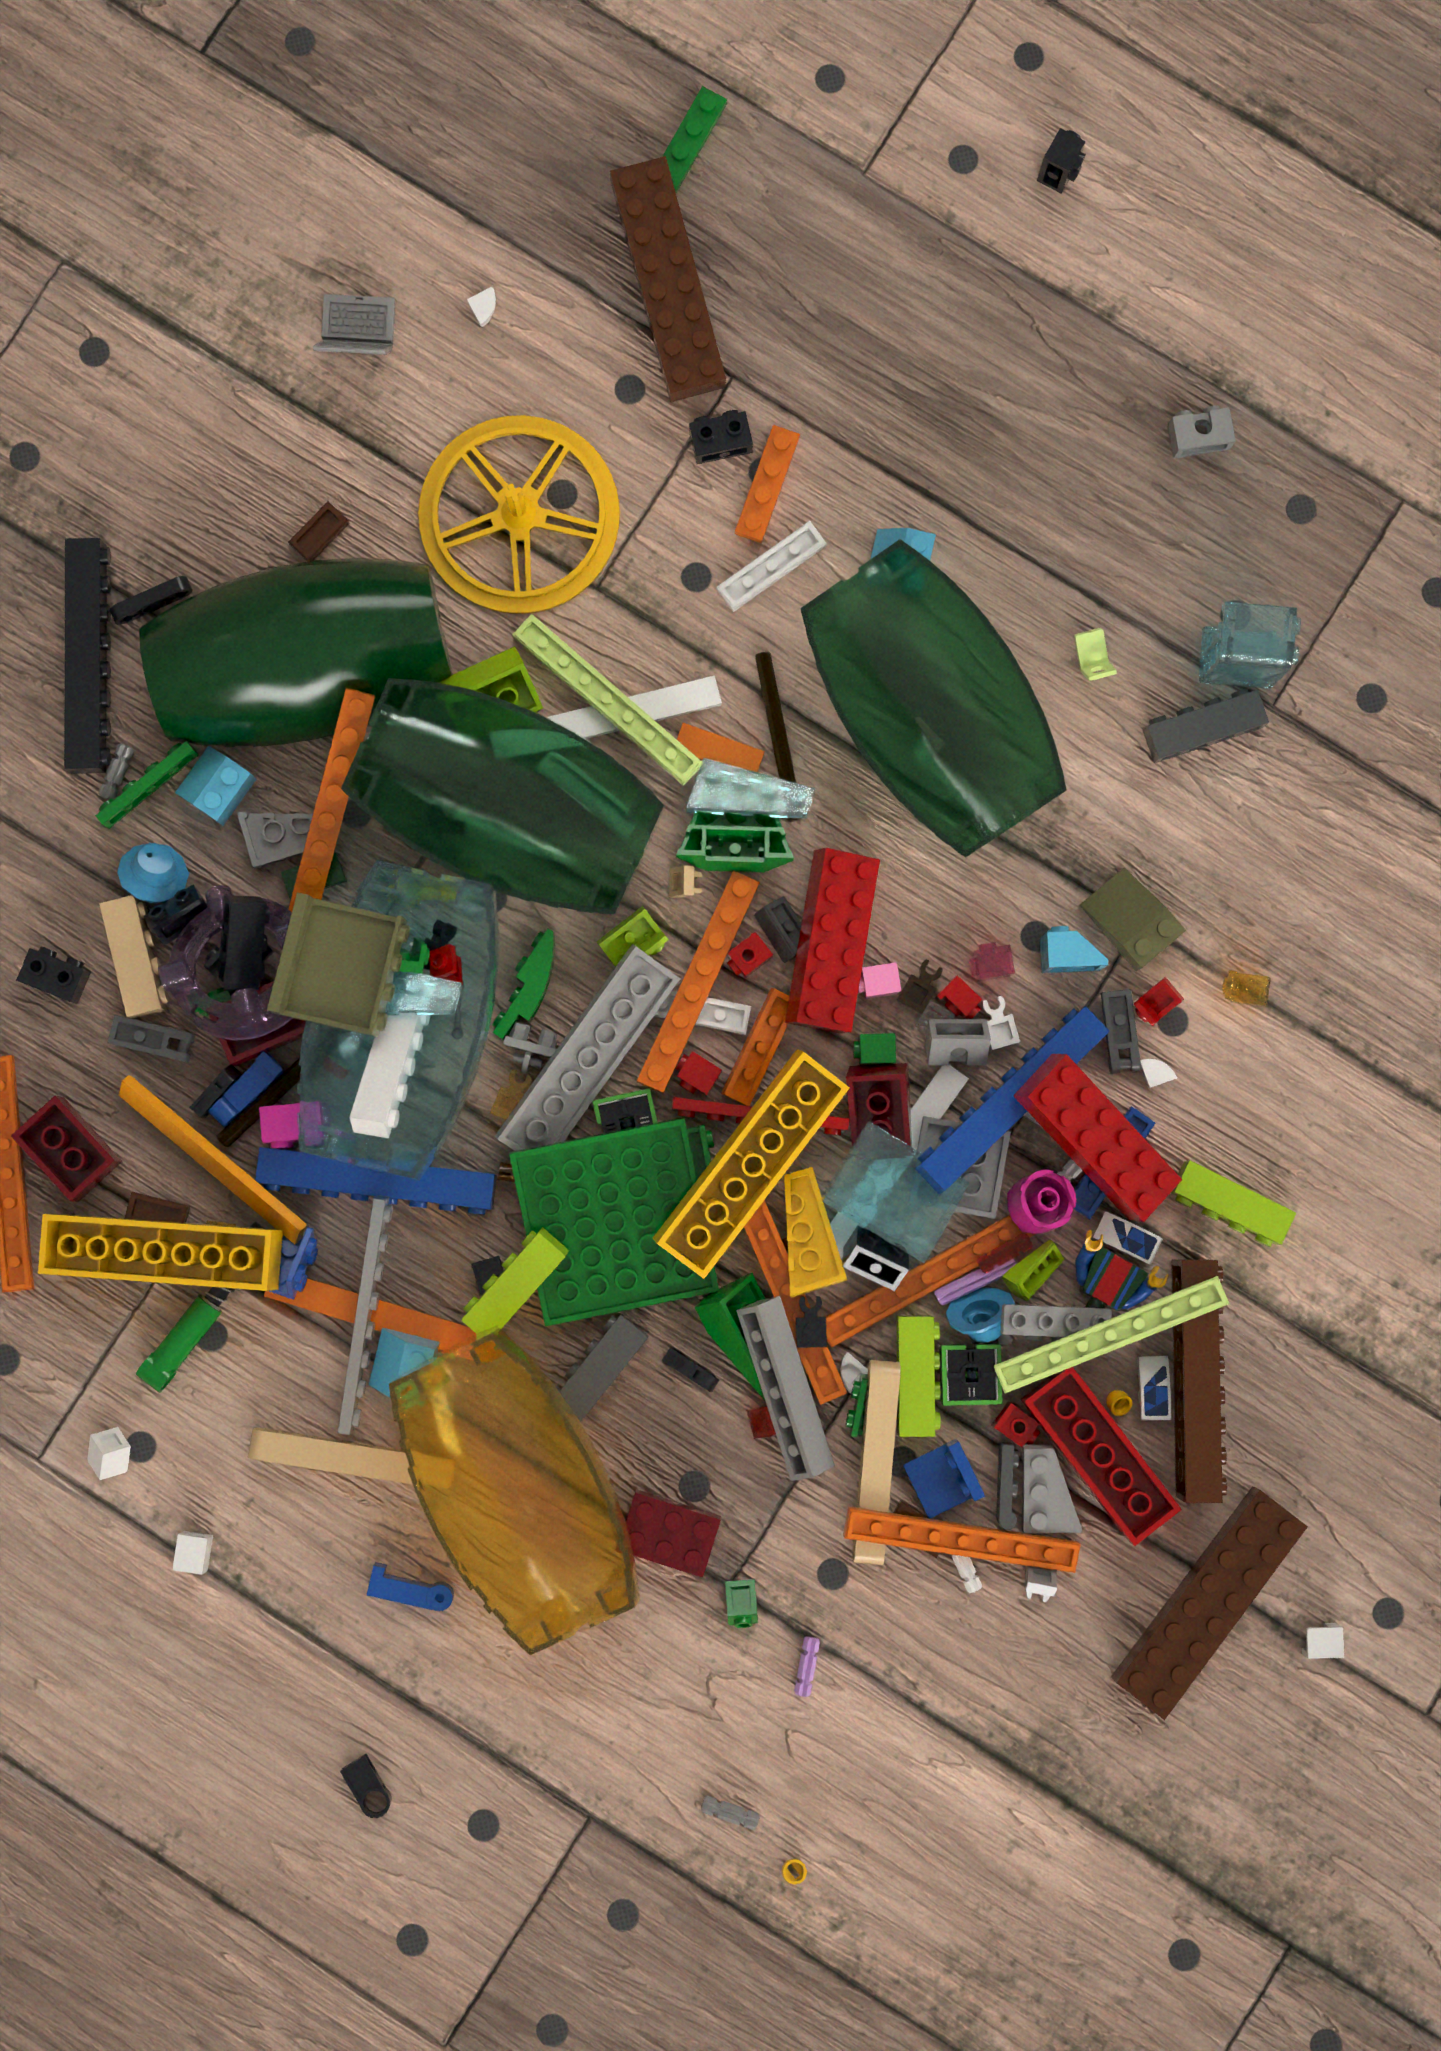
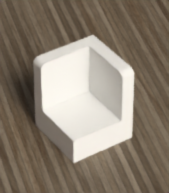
M118 1427L90 1435L87 1460L99 1480L127 1472L131 1446Z
M188 1531L179 1533L173 1570L200 1575L207 1572L213 1535Z
M1324 1623V1627L1306 1628V1648H1302V1655L1308 1659L1344 1658L1343 1627L1337 1623Z

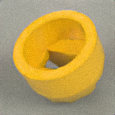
M1117 1389L1108 1393L1106 1405L1115 1416H1123L1130 1411L1132 1399L1127 1393Z
M789 1859L783 1864L781 1873L786 1882L796 1885L804 1881L807 1869L802 1861ZM789 1865L799 1874L797 1878H794L787 1869Z

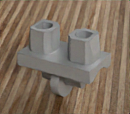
M515 1022L510 1036H505L503 1045L526 1052L525 1055L514 1053L512 1061L521 1063V1072L527 1074L530 1066L541 1068L543 1060L533 1058V1054L551 1058L557 1050L555 1049L557 1033L542 1029L538 1044L527 1042L531 1026Z

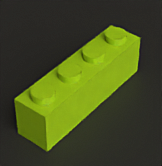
M1191 1160L1184 1161L1178 1173L1182 1181L1171 1192L1176 1195V1202L1189 1208L1194 1204L1203 1209L1202 1215L1218 1221L1220 1217L1230 1222L1229 1228L1241 1234H1244L1245 1231L1256 1235L1254 1240L1267 1247H1271L1272 1243L1282 1245L1296 1212Z
M543 1227L537 1234L532 1230L521 1242L524 1246L523 1250L518 1255L512 1252L501 1265L505 1270L499 1277L493 1274L482 1286L485 1290L483 1295L479 1299L473 1296L463 1308L466 1314L461 1321L487 1344L569 1252L563 1244Z
M896 1316L897 1362H900L897 1435L899 1437H935V1430H940L941 1427L940 1412H935V1400H940V1382H935V1370H940V1353L934 1352V1340H939L940 1338L939 1322H934V1316Z

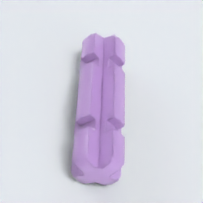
M806 1636L803 1640L802 1649L804 1652H801L797 1673L799 1680L796 1681L794 1689L795 1694L798 1696L809 1697L811 1694L812 1684L810 1681H813L817 1655L815 1654L818 1652L820 1644L819 1639Z

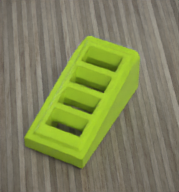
M1049 1239L1010 1268L1002 1276V1279L1012 1294L1028 1301L1065 1259L1054 1241Z

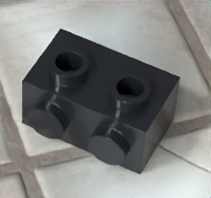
M1060 128L1043 158L1037 181L1062 194L1069 180L1074 182L1082 168L1081 165L1086 156L1082 151L1086 141L1082 140L1076 132L1071 130L1065 131Z
M729 410L722 413V416L719 417L701 416L694 419V422L689 423V433L696 465L753 453V442L746 411Z
M40 946L39 951L29 948L16 981L78 1004L91 973L82 969L85 963L67 957L66 962L56 958L57 952Z
M857 1225L843 1247L842 1267L895 1291L909 1271V1250L898 1242H891L881 1237L877 1232L870 1229L866 1230Z

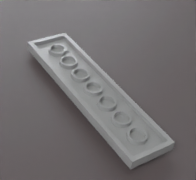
M632 944L495 1137L514 1151L564 1142L681 978Z

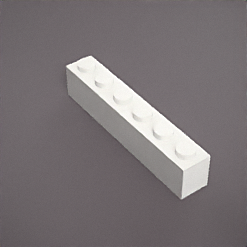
M423 969L422 974L401 971L395 973L392 984H395L394 996L391 1002L387 1001L385 1013L388 1015L385 1030L380 1031L379 1037L374 1039L349 1117L353 1132L389 1138L392 1128H396L398 1125V1107L400 1101L404 1102L406 1099V1081L408 1076H412L414 1073V1055L416 1050L420 1051L422 1047L423 1033L421 1032L423 1026L429 1024L431 1016L429 1006L431 1000L435 1001L438 994V983L430 979V970Z

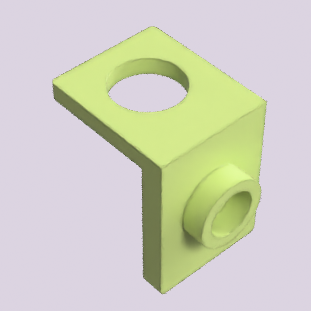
M1102 628L1074 635L1080 672L1088 681L1117 674L1116 669L1108 660Z

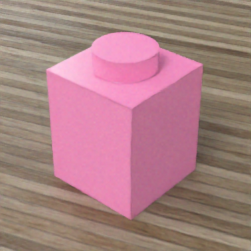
M897 962L862 967L858 992H864L865 999L900 994L901 985Z

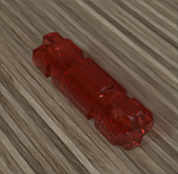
M1022 1233L1015 1237L1016 1241L1012 1242L1010 1240L991 1250L990 1255L984 1254L979 1257L977 1264L981 1271L988 1273L995 1269V1265L1001 1266L1019 1256L1018 1252L1022 1251L1024 1253L1032 1249L1033 1244L1026 1233Z

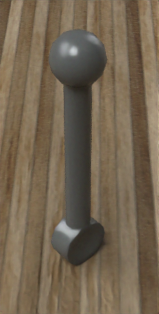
M464 982L463 985L453 988L455 989V1029L452 1031L454 1039H461L463 1037L461 1029V990L464 988Z

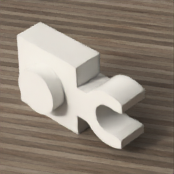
M1002 996L997 997L999 1006L995 1010L988 1006L987 1000L982 1002L983 1011L991 1019L987 1021L991 1038V1051L1020 1043L1013 1015L1004 1016L1003 1014L1005 1000Z

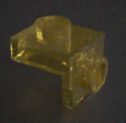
M1229 970L1228 977L1224 978L1222 991L1225 999L1231 1003L1267 1007L1271 978Z

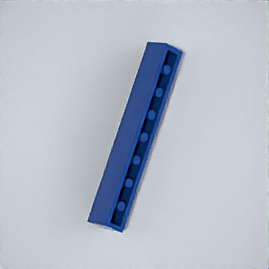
M1086 1006L1079 1011L1073 1008L1062 1019L1065 1024L1058 1031L1052 1028L1041 1039L1045 1043L1038 1050L1034 1047L1021 1058L1024 1064L1018 1070L1014 1067L1008 1070L1000 1078L1004 1083L997 1090L992 1086L980 1097L983 1103L976 1110L971 1106L959 1118L962 1123L955 1130L950 1126L938 1138L942 1142L934 1150L931 1146L928 1147L917 1158L921 1163L915 1170L938 1194L946 1191L1027 1112L1013 1095L1051 1054H1067L1077 1064L1110 1032Z
M259 1147L255 1181L263 1183V1187L266 1190L280 1191L281 1186L292 1187V1193L310 1195V1189L322 1190L321 1196L339 1198V1192L351 1193V1200L368 1201L369 1196L382 1195L389 1197V1204L397 1205L398 1199L410 1200L409 1206L427 1208V1202L438 1203V1210L456 1211V1206L468 1207V1213L485 1215L486 1209L493 1210L497 1175Z

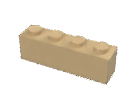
M130 895L99 903L126 1017L137 1019L167 1011L165 1003L169 1002V996L165 985L161 986L159 975L162 974V967L159 958H154L152 946H155V938L150 929L147 930L144 915L148 914V909L145 902Z

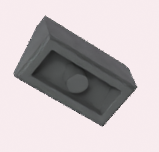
M785 896L762 907L754 916L783 963H786L796 957L801 922Z

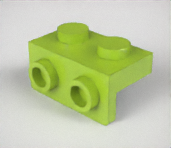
M642 906L596 942L616 967L632 944L648 955H655L664 948V943L669 939Z

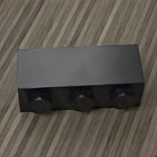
M224 896L217 982L223 989L259 990L260 981L264 980L265 967L262 963V952L267 950L268 942L267 936L264 935L265 924H268L270 920V908L259 896Z

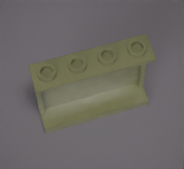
M297 892L267 1010L278 1015L379 1037L380 1031H384L387 1024L388 1015L385 1013L387 1001H392L395 992V984H392L394 974L399 972L402 964L401 946L402 943L407 942L410 926L407 925L408 921L400 915H397V917L315 899L310 895Z

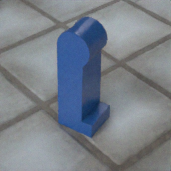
M263 1051L255 1059L256 1061L209 1109L208 1113L222 1127L225 1128L286 1071L269 1053Z
M375 1562L373 1565L367 1596L435 1611L446 1610L453 1601V1588L446 1582L429 1584L385 1573L387 1564Z

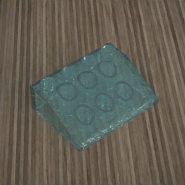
M868 1121L822 1194V1202L925 1263L944 1232L969 1185V1181L959 1177L946 1191L938 1194L915 1170L921 1163L917 1158L922 1153Z

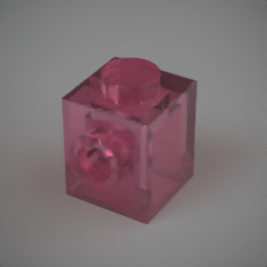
M996 942L978 945L979 950H975L972 953L973 958L969 959L971 975H976L978 982L1010 977L1015 974L1010 944L998 947Z

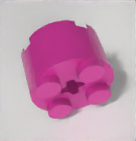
M1040 1170L1018 1180L1007 1193L1010 1216L1019 1230L1024 1233L1043 1234L1061 1227L1070 1220L1073 1208L1076 1207V1193L1072 1184L1067 1178L1054 1173L1052 1170Z

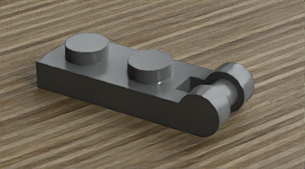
M1131 989L1102 992L1100 995L1104 1025L1110 1031L1106 1035L1110 1074H1118L1120 1070L1130 1069L1131 1072L1140 1071L1141 1062ZM1128 1049L1129 1057L1119 1059L1118 1050Z
M114 1015L107 1043L189 1063L191 1054H188L191 1043L195 1041L196 1034ZM172 1038L179 1039L177 1051L169 1049Z
M999 1442L996 1520L1004 1529H1012L1017 1524V1517L1012 1512V1498H1017L1018 1482L1013 1480V1468H1018L1019 1451L1014 1450V1445L1009 1442Z

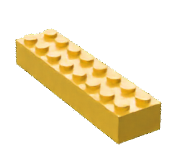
M796 1049L654 1235V1241L705 1279L850 1087L805 1052Z
M43 1214L38 1274L261 1291L278 1290L283 1230L67 1214Z

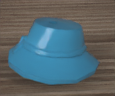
M156 843L134 846L121 857L117 871L124 890L137 899L154 904L166 902L173 898L178 891L185 889L189 876L183 857L172 847Z
M982 1287L952 1301L946 1311V1318L952 1328L963 1334H968L972 1340L979 1343L990 1342L1003 1335L1000 1332L1002 1305L1016 1304L1009 1292Z

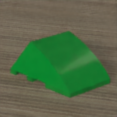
M708 777L676 857L705 871L729 872L734 870L736 872L764 873L794 861L767 779Z

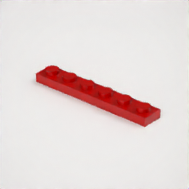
M673 1097L672 1110H678L677 1116L695 1118V1113L707 1114V1120L724 1122L725 1116L735 1117L738 1124L742 1122L752 1106ZM828 1116L820 1128H824L823 1134L841 1136V1131H848L849 1118Z

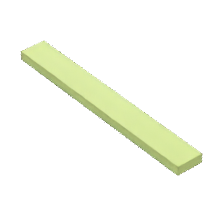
M531 614L512 634L517 642L683 786L703 765L699 758L534 615Z
M1215 1276L994 1365V1368L1006 1394L1229 1304V1301L1218 1276Z

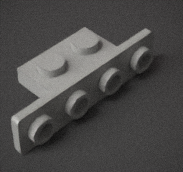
M1003 1304L1000 1332L1004 1335H1023L1025 1340L1043 1341V1336H1050L1052 1341H1056L1111 1319L1112 1310L1108 1308Z

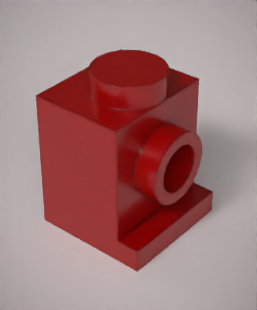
M958 975L934 998L937 1002L943 998L947 1002L944 1007L954 1017L957 1018L960 1015L963 1019H972L981 1010L978 1004L983 1000Z
M1009 1401L991 1424V1426L1022 1448L1025 1444L1032 1445L1040 1434V1431L1036 1429L1039 1423ZM1016 1422L1024 1424V1429L1020 1433L1014 1431V1424Z

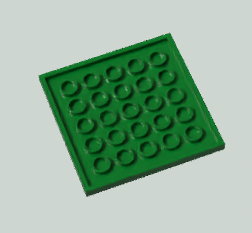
M684 1117L509 1153L526 1236L532 1230L537 1234L543 1227L569 1250L567 1256L537 1288L545 1327L719 1291L715 1267L703 1279L659 1246L653 1239L654 1235L697 1180Z

